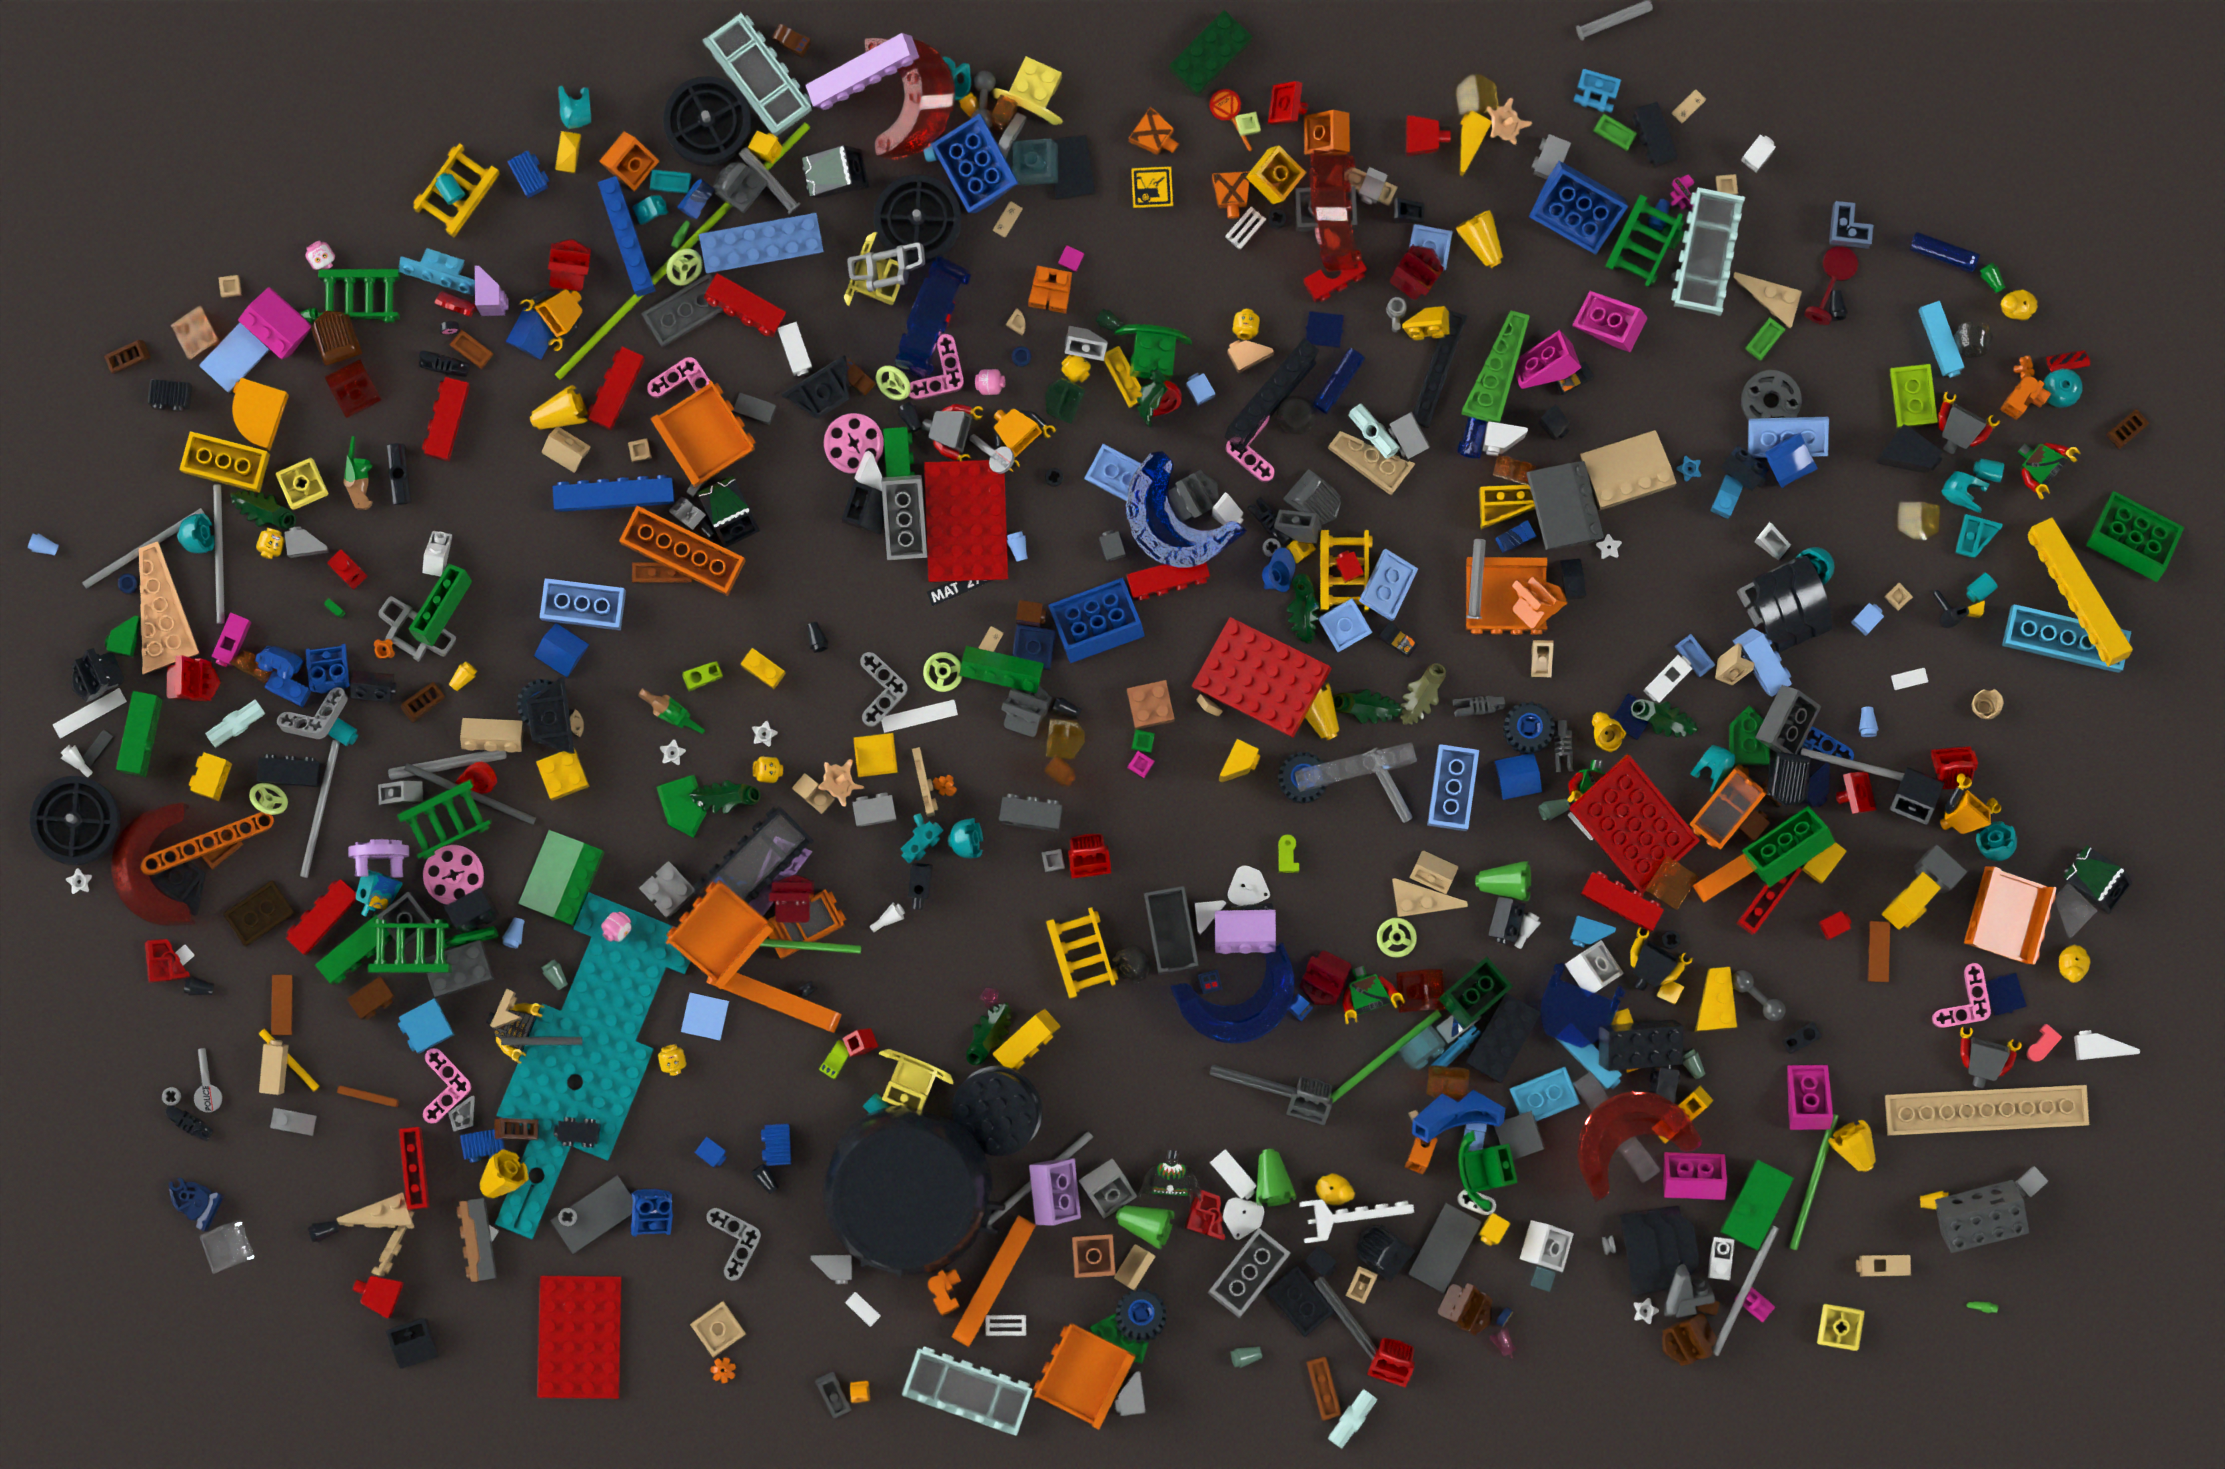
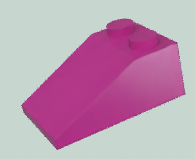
M1589 291L1573 323V327L1613 347L1631 352L1647 317L1638 307Z
M1559 330L1518 357L1514 372L1521 389L1565 379L1581 369V365L1573 344Z
M1788 1065L1790 1130L1831 1129L1833 1110L1828 1065Z

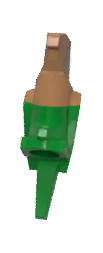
M352 436L346 461L344 485L348 490L354 507L357 510H367L373 503L366 496L368 487L367 472L372 468V464L366 459H354L356 437Z
M644 688L638 694L640 698L651 704L654 709L653 714L675 726L683 728L685 725L701 734L704 733L705 730L689 718L688 710L666 694L662 697L654 696Z

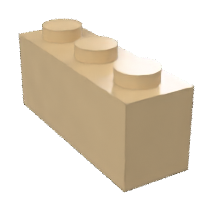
M463 718L460 735L461 748L470 751L522 752L523 721Z

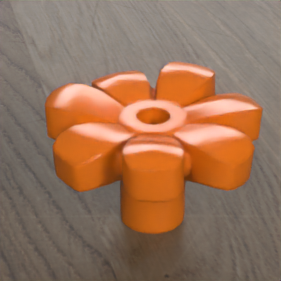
M2030 356L2021 357L2019 360L2021 365L2014 366V373H2021V379L2035 375V370L2031 369L2033 363Z
M946 775V777L940 776V778L935 777L932 781L934 788L939 790L938 793L942 796L945 793L947 796H953L957 791V788L953 786L954 782L951 775Z
M726 1357L723 1359V1362L719 1358L714 1361L716 1366H711L710 1372L715 1373L713 1379L718 1381L721 1378L722 1383H727L728 1378L734 1379L735 1373L732 1371L736 1369V1365L733 1363L729 1364L730 1359Z

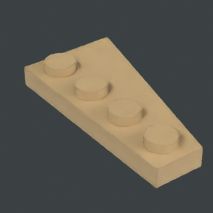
M1342 431L1338 433L1328 446L1329 450L1389 495L1394 493L1415 466V463L1407 462L1397 455L1386 459L1375 446L1368 445L1364 441Z

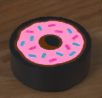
M447 321L439 325L440 334L443 335L454 334L460 331L457 321Z

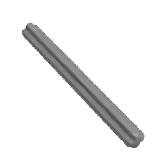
M483 751L413 765L432 773L469 766L476 762L506 759L507 754L506 751ZM405 766L388 770L391 780L416 775L405 771Z

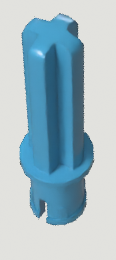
M1472 1025L1461 1037L1458 1036L1459 1039L1431 1064L1432 1069L1438 1074L1441 1073L1466 1048L1469 1049V1045L1482 1033L1477 1030L1471 1035L1477 1029Z

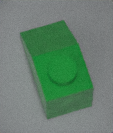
M133 616L111 630L110 636L107 635L105 640V647H107L109 653L128 657L134 656L141 625V618L139 616Z

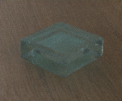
M1536 1266L1530 1286L1550 1292L1556 1272Z

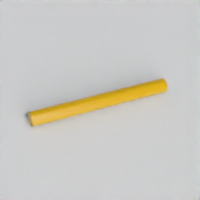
M266 1029L259 1033L267 1043H270V1040H275ZM288 1053L287 1064L315 1092L320 1086Z

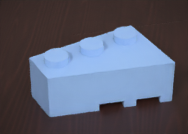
M1752 628L1732 640L1735 645L1737 643L1742 644L1743 658L1754 662L1753 673L1766 694L1774 696L1778 693L1781 685H1792L1789 679L1791 675L1787 668H1783L1780 664L1782 659L1776 650H1772L1770 646L1772 641L1767 639V634Z

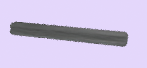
M1212 1065L1209 1072L1214 1077L1291 1098L1295 1088L1216 1065Z
M1322 1276L1314 1281V1284L1370 1358L1373 1359L1377 1347Z

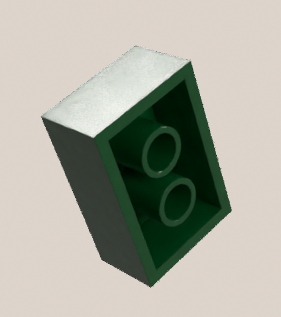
M1486 956L1438 1000L1459 1024L1466 1029L1507 993L1513 985Z

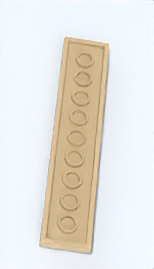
M2087 1085L1885 1095L1887 1136L2089 1125Z

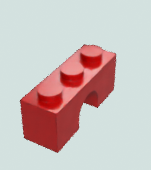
M1355 249L1338 258L1337 263L1341 269L1339 277L1334 279L1327 278L1320 269L1304 278L1303 283L1314 302L1319 300L1324 302L1331 297L1330 294L1336 290L1341 292L1348 287L1347 284L1351 281L1358 282L1365 277L1364 274L1367 268Z

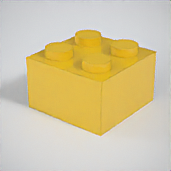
M1278 145L1269 148L1246 178L1272 204L1286 199L1306 172Z
M575 748V754L562 751L536 761L552 801L590 787Z
M204 752L202 756L198 757L196 775H192L189 782L190 790L198 795L219 801L232 763Z

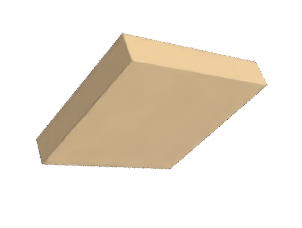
M724 1301L690 1324L712 1357H715L746 1335V1332Z

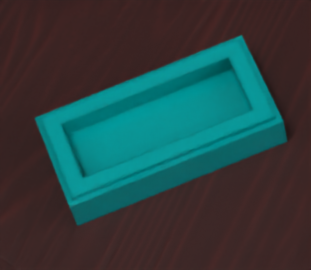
M652 170L650 190L687 194L690 190L692 174Z

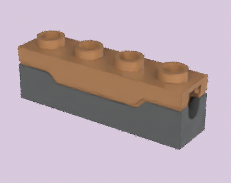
M485 1198L459 1202L460 1206L457 1207V1215L459 1219L462 1218L463 1224L460 1227V1234L462 1239L465 1238L466 1246L463 1247V1254L465 1259L468 1258L469 1266L466 1267L467 1278H471V1282L496 1279L497 1273Z

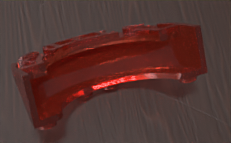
M892 38L864 39L865 50L868 52ZM915 39L913 41L919 58L913 60L911 65L902 66L897 69L905 89L903 109L892 127L880 134L875 141L876 156L891 160L911 156L928 148L929 144L936 137H940L948 125L946 122L949 114L953 111L955 86L948 64L944 62L940 53L935 48Z
M1313 150L1310 157L1311 166L1314 167L1310 168V194L1312 214L1315 215V221L1318 223V226H1315L1317 243L1322 248L1319 251L1321 260L1327 272L1359 268L1358 262L1361 261L1360 249L1357 250L1350 219L1352 201L1348 199V192H1351V183L1348 177L1349 173H1352V168H1355V158L1346 152Z
M184 802L155 808L139 815L123 830L112 854V879L120 899L134 914L158 925L179 926L195 924V920L190 918L188 905L172 900L160 893L152 883L150 876L143 873L141 869V864L145 857L148 856L150 847L156 837L168 827L180 823L184 819L185 809H189V805Z
M1632 1091L1613 1096L1595 1108L1582 1127L1578 1140L1579 1167L1594 1202L1605 1198L1609 1194L1608 1167L1610 1160L1617 1148L1628 1139L1644 1134L1658 1135L1670 1140L1684 1152H1690L1702 1146V1140L1693 1123L1677 1104L1655 1093Z

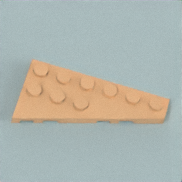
M159 542L139 548L143 675L174 664L175 656L183 655L190 658L200 654Z

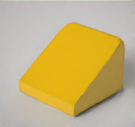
M1296 540L1286 547L1292 553L1297 564L1316 550L1312 543L1298 542Z
M1985 601L1969 606V614L1967 616L1980 618L1984 612Z
M1672 981L1662 985L1656 996L1675 1005L1684 986Z

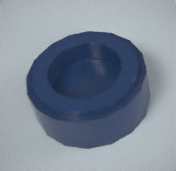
M1022 346L1014 349L1012 352L1013 363L1018 367L1027 366L1031 361L1029 349Z
M128 573L119 578L118 587L123 593L132 594L138 589L139 583L134 575Z
M1506 1307L1497 1319L1496 1324L1503 1327L1512 1315L1513 1310Z

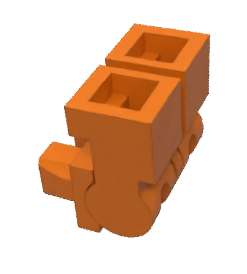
M1037 266L1028 306L1046 310L1047 303H1049V311L1066 314L1072 272Z
M2028 376L2015 387L2000 410L2017 420L2031 403L2041 408L2051 393L2042 388L2045 384L2041 380L2037 382L2034 377Z
M955 1269L946 1274L942 1270L938 1272L939 1275L933 1276L928 1282V1288L936 1295V1298L933 1300L942 1316L960 1307L956 1298L951 1300L947 1293L953 1290L952 1285L961 1281Z

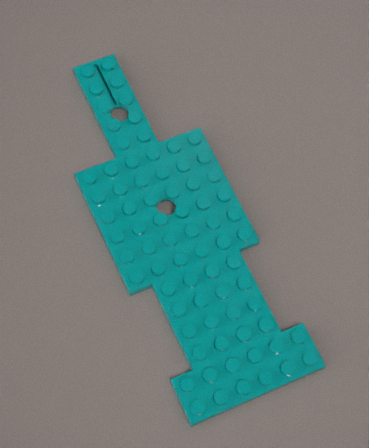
M588 892L574 930L591 936L589 945L562 1010L560 1011L542 1004L544 1008L541 1007L539 1011L542 1017L537 1016L529 1037H582V1045H525L523 1049L526 1056L521 1055L519 1061L522 1063H518L496 1116L501 1118L538 1120V1140H529L520 1164L524 1162L527 1166L528 1179L529 1173L533 1168H541L545 1176L541 1183L535 1184L529 1179L518 1189L507 1193L495 1225L527 1238H534L571 1146H562V1142L557 1141V1137H554V1127L558 1125V1121H564V1117L576 1118V1122H584V1119H596V1123L601 1124L599 1144H594V1148L582 1147V1143H574L573 1147L609 1161L654 1051L653 1048L636 1042L661 979L666 967L686 974L691 962L670 943L666 944L668 938L666 934L673 926ZM613 912H622L631 920V931L620 942L614 940L610 942L603 936L601 925ZM573 1074H578L583 1079V1085L578 1090L570 1089L567 1084L568 1078Z

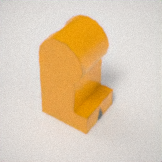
M869 1381L850 1383L851 1403L870 1401Z

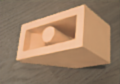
M1240 340L1235 341L1229 345L1230 348L1227 352L1238 373L1274 355L1272 348L1247 340L1240 342Z

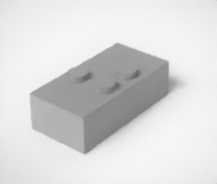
M922 475L883 477L881 483L887 560L926 558L927 543Z
M1258 1228L1208 1291V1294L1240 1318L1290 1255V1252Z

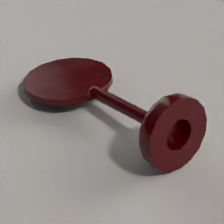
M1842 246L1833 247L1828 250L1823 258L1824 271L1831 277V281L1820 307L1809 306L1804 313L1809 320L1821 325H1829L1831 323L1832 316L1824 310V307L1836 280H1848L1853 277L1858 268V260L1854 252Z

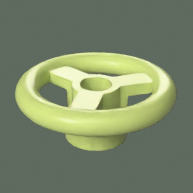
M682 249L676 252L667 264L666 273L668 279L673 284L679 286L688 285L695 281L700 275L703 265L700 254L693 249ZM683 255H692L694 258L688 260ZM697 264L695 272L686 279L687 272L692 266ZM672 268L680 273L679 279L674 277Z
M883 366L877 371L876 383L885 396L898 401L904 400L909 396L911 390L910 382L904 372L893 366ZM884 372H889L887 382H882V374ZM887 388L896 389L901 394H894L890 392Z
M947 652L932 655L926 661L923 669L926 683L932 689L940 692L956 688L963 677L959 676L961 662L956 656ZM946 658L951 660L955 666L950 667L947 663H938L936 660ZM931 665L935 668V674L938 677L937 684L930 678L929 670ZM945 668L947 673L941 675L939 673L940 669ZM957 672L955 680L951 684L943 686L944 679L948 678L951 673Z
M259 783L250 790L249 797L251 803L256 809L265 814H280L288 806L286 794L273 784ZM266 789L274 791L280 797L273 796L272 794L268 793ZM257 791L261 794L259 801H257L255 796ZM275 803L282 804L279 808L273 809Z
M1402 918L1386 920L1377 932L1379 948L1384 954L1394 958L1408 955L1414 949L1417 941L1414 927L1410 922ZM1398 924L1405 926L1409 930L1411 940L1405 938V933L1399 929ZM1392 925L1389 940L1384 943L1383 933L1388 926ZM1399 934L1401 939L1395 941L1393 935ZM1393 944H1404L1408 946L1406 949L1399 952L1391 951L1388 949Z

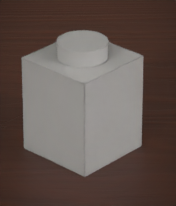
M2034 1166L2015 1182V1185L2023 1198L2025 1196L2031 1198L2048 1180Z

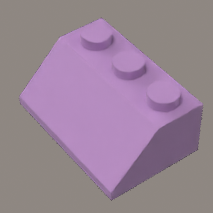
M475 266V306L481 316L505 315V310L509 309V300L506 294L480 266Z
M1275 910L1215 911V953L1247 954L1250 952L1269 953L1276 951Z
M1075 1158L1043 1161L1029 1165L1036 1225H1057L1081 1218Z

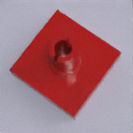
M1293 81L1273 85L1268 124L1279 125L1297 122L1298 114L1304 115L1308 109L1302 107H1308V104L1300 101L1302 82Z
M1868 772L1844 774L1846 790L1836 792L1837 802L1839 804L1850 802L1852 814L1876 811Z

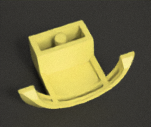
M1025 57L1009 92L998 88H993L991 91L995 99L1004 100L1025 108L1044 118L1052 125L1062 124L1063 122L1060 117L1046 109L1051 96L1054 95L1060 83L1062 72L1029 57Z
M876 232L867 236L860 255L870 252L877 234ZM890 258L889 260L876 261L878 280L897 276L899 270L898 261ZM866 260L857 261L855 266L856 276L868 275ZM850 280L844 296L847 306L850 305L855 291L893 306L901 286L895 284L869 292L866 286L867 280Z
M891 1049L879 1053L887 1058L898 1060L893 1076L882 1098L883 1101L895 1106L906 1105L922 1110L936 1077L952 1085L954 1083L949 1073L921 1060Z

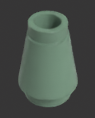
M1566 798L1545 801L1542 805H1539V813L1543 820L1548 819L1550 821L1569 810L1570 805Z
M555 959L541 967L544 971L542 972L557 990L568 984L560 963H557Z
M1694 1048L1683 1052V1065L1695 1079L1704 1076L1706 1073L1698 1051L1695 1052Z
M1260 1347L1235 1348V1351H1231V1359L1234 1367L1239 1366L1242 1368L1258 1359H1262Z

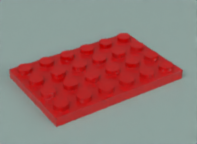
M990 460L924 462L928 582L1008 579L1005 473L998 474L992 471L989 464Z
M1230 617L1193 682L1192 687L1294 738L1332 668Z
M1628 754L1568 808L1641 894L1648 890L1700 841Z
M540 1276L538 1398L619 1399L622 1277Z

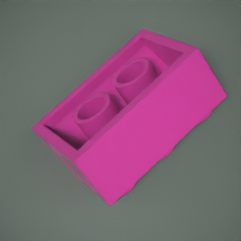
M270 287L260 294L238 319L240 323L281 359L289 357L294 353L310 332L311 326H313Z
M1664 1152V1198L1725 1200L1727 1187L1725 1154Z

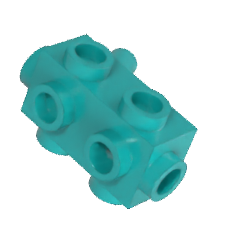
M921 813L913 816L917 827L913 830L915 835L901 848L903 852L901 856L909 864L915 859L919 861L926 854L924 850L929 845L931 847L935 846L940 841L939 836L944 831L936 822L932 824L929 821L925 824Z

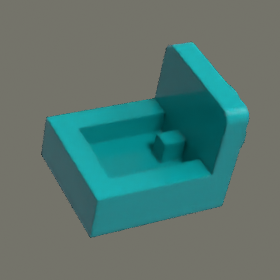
M660 195L649 196L632 207L640 225L648 223L659 215L668 213L666 203Z

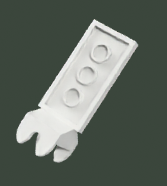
M1323 1200L1299 1203L1300 1207L1314 1205L1315 1219L1308 1220V1224L1316 1223L1318 1237L1304 1239L1305 1243L1328 1240L1333 1223L1414 1213L1413 1204L1408 1205V1201L1397 1202L1395 1207L1389 1208L1388 1204L1376 1205L1373 1210H1368V1206L1357 1207L1355 1212L1349 1213L1348 1209L1336 1210L1333 1215Z

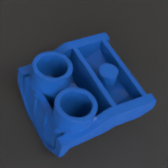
M1801 433L1765 451L1770 467L1781 488L1818 469Z
M341 644L338 647L306 649L310 691L324 694L329 693L336 687L344 690L350 686L346 644Z
M266 646L261 653L257 654L255 659L256 662H259L258 667L261 670L272 671L275 668L277 669V675L284 679H290L304 665V660L295 653L278 646Z
M639 1189L632 1192L631 1235L633 1237L637 1236V1234L665 1233L666 1235H671L673 1219L672 1194L669 1191L660 1189Z

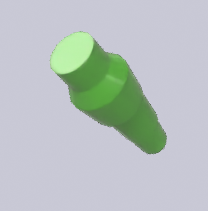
M685 221L673 237L671 244L673 248L678 249L680 244L683 243L690 222Z
M1991 1302L1967 1303L1968 1308L1982 1310V1312L1997 1313L1998 1305Z

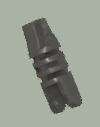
M1493 695L1454 699L1453 705L1456 707L1469 706L1468 708L1457 709L1454 712L1455 717L1495 713L1496 710L1505 708L1504 697H1493Z
M1561 720L1558 721V731H1554L1556 772H1561V757L1566 756L1568 771H1574L1572 731H1567V721Z

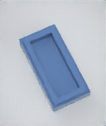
M1692 634L1675 646L1679 653L1691 662L1690 667L1699 678L1715 666V663Z

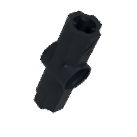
M395 443L387 445L393 504L411 503L405 444ZM397 470L404 471V475L400 479L394 477V473Z

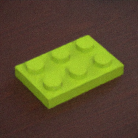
M1931 365L1891 368L1890 374L1897 428H1901L1903 424L1908 427L1937 424Z

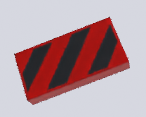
M2084 350L2046 357V363L2050 371L2054 372L2059 369H2076L2090 366V359Z

